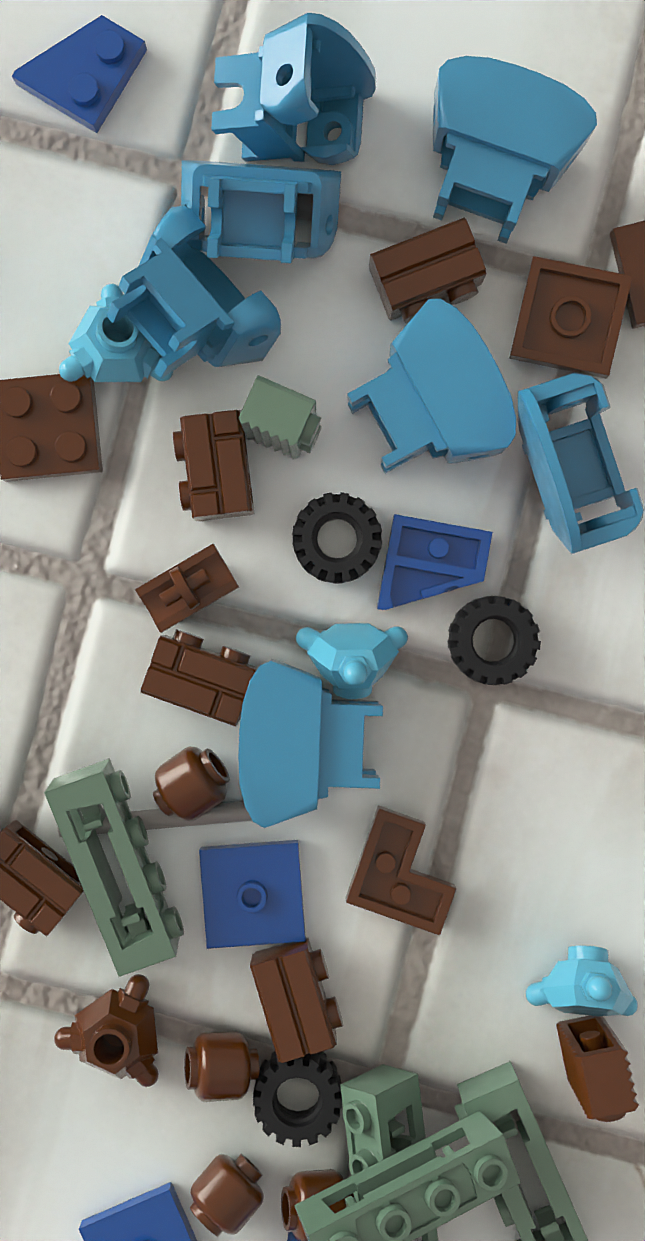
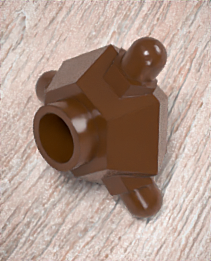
M136 974L129 979L125 989L119 988V991L109 990L76 1014V1022H72L71 1027H62L55 1033V1045L61 1050H71L74 1054H79V1061L119 1079H123L125 1076L129 1079L135 1078L144 1087L154 1085L159 1076L158 1069L153 1064L155 1061L153 1056L158 1053L154 1007L149 1006V1000L145 999L150 986L149 980L144 975Z

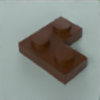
M378 805L345 899L346 903L440 935L457 888L453 883L411 869L426 826L424 821Z

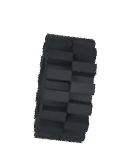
M331 492L323 494V497L318 499L314 498L308 502L304 510L301 509L295 526H293L292 544L298 561L309 574L323 582L340 584L358 579L374 565L382 547V528L376 518L377 514L365 504L364 500L359 497H351L349 493L340 492V494H332ZM335 519L348 522L354 528L357 536L354 550L342 558L327 556L322 552L317 541L320 528L326 522Z

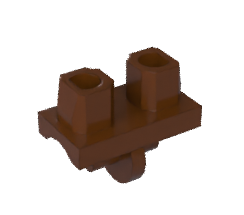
M211 544L136 588L135 591L149 611L159 632L163 633L240 587L215 544Z

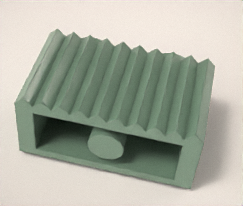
M260 375L256 377L239 416L248 440L255 438L257 444L264 442L266 448L273 446L275 452L282 450L284 456L291 454L293 460L300 457L302 450L311 453L322 427L320 425L322 418L316 415V400Z

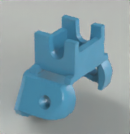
M306 13L265 34L263 46L259 47V52L216 57L214 84L218 88H243L244 97L242 102L235 108L212 112L211 130L215 134L233 133L242 142L241 158L245 162L291 158L294 162H304L305 153L318 163L327 165L347 162L355 158L360 149L364 99L372 97L376 90L375 68L361 44L342 25L322 14ZM308 122L306 147H300L296 143L297 125ZM335 128H341L340 136L336 140L329 141L328 134Z
M462 56L448 59L439 68L434 92L433 151L442 154L440 168L448 171L438 196L433 218L442 221L448 205L503 224L497 241L507 244L510 234L517 224L525 199L533 200L539 189L549 192L582 151L597 126L596 112L584 97L565 84L530 69L489 57Z
M182 160L181 206L192 209L205 224L204 195H201L202 186L208 187V207H211L210 235H205V231L188 240L187 244L193 249L207 252V258H218L221 256L278 260L281 263H292L294 258L322 257L333 244L338 229L341 171ZM298 193L313 194L311 243L297 242L295 246Z
M185 206L170 208L150 237L139 266L122 276L118 287L124 292V295L111 303L106 315L113 324L127 315L158 351L162 358L159 360L154 372L160 379L197 354L204 362L208 361L214 367L263 361L281 334V319L277 308L262 291H258L245 299L229 278L210 258H207V255L200 250L191 248L187 244L188 240L205 231L206 225L192 209Z
M428 299L390 345V358L388 359L390 368L386 373L347 393L348 406L352 414L368 406L392 452L381 459V467L385 474L426 451H429L432 459L444 456L448 464L502 454L516 435V415L511 394L488 347L471 322L456 307L442 299Z
M572 373L518 391V426L523 441L522 448L524 454L528 456L544 504L545 518L549 520L553 532L571 554L629 535L636 530L644 514V506L638 488L625 491L600 413L611 407L604 385L592 376ZM586 403L585 411L588 419L548 431L546 425L550 421L548 415ZM613 497L616 505L621 509L580 524L577 521L583 520L581 513H575L576 509Z
M271 659V661L260 665L249 681L242 704L239 729V784L245 808L253 822L266 828L317 810L318 799L328 797V787L380 789V777L376 775V770L363 769L365 716H383V706L378 701L332 699V693H329V689L322 687L320 677L288 664Z

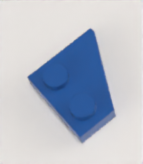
M101 15L16 69L12 78L17 86L93 132L98 133L145 55L147 47L143 39Z
M394 514L377 609L387 610L483 582L493 532Z

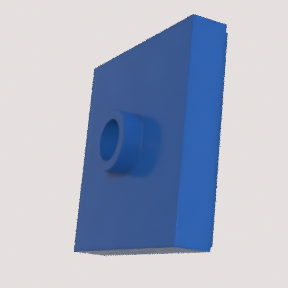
M298 840L205 846L199 849L207 949L305 941Z
M172 1182L82 1220L79 1227L84 1241H197Z

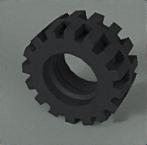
M486 596L475 599L456 613L453 622L450 623L448 630L449 639L447 640L451 653L450 657L463 674L476 682L486 685L512 683L513 680L522 678L527 674L526 670L533 666L537 660L535 657L537 649L540 650L541 641H538V633L540 632L538 624H535L531 612L514 599L502 596ZM489 619L503 621L513 633L514 643L512 649L505 658L499 661L490 662L484 660L476 653L473 647L475 630L481 623Z
M274 1051L271 1053L269 1061L264 1060L260 1066L259 1077L254 1085L253 1106H255L254 1115L257 1123L262 1121V1131L268 1137L274 1133L276 1134L277 1143L284 1145L286 1139L292 1140V1147H301V1140L307 1139L310 1146L318 1143V1135L322 1134L326 1138L331 1133L332 1124L337 1125L340 1118V1109L342 1108L341 1078L337 1073V1067L333 1060L328 1062L327 1055L323 1051L315 1054L308 1053L304 1057L284 1063L278 1062L276 1052ZM302 1078L309 1080L317 1087L319 1097L316 1104L309 1109L295 1111L286 1108L279 1102L277 1090L288 1079Z

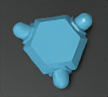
M116 284L104 286L101 291V300L96 302L97 306H89L68 343L72 348L69 351L71 356L63 360L59 366L61 377L69 382L76 381L83 375L86 378L91 376L94 382H141L144 377L148 379L149 375L158 381H167L172 377L173 371L160 379L154 372L159 360L162 358L158 351L127 315L114 324L106 316L111 303L123 295V291Z
M369 623L334 624L321 633L310 627H304L296 635L297 644L307 650V654L322 677L333 685L334 694L345 699H361L369 696L372 693V686L383 677L399 653L398 649L402 648L408 640L407 632L402 627L395 626L383 632Z
M568 947V960L558 961L549 976L543 977L542 981L533 983L526 989V998L530 1004L534 1006L551 1004L553 1008L563 1013L597 1017L631 1016L638 1008L637 1000L631 994L619 969L608 962V950L601 947Z

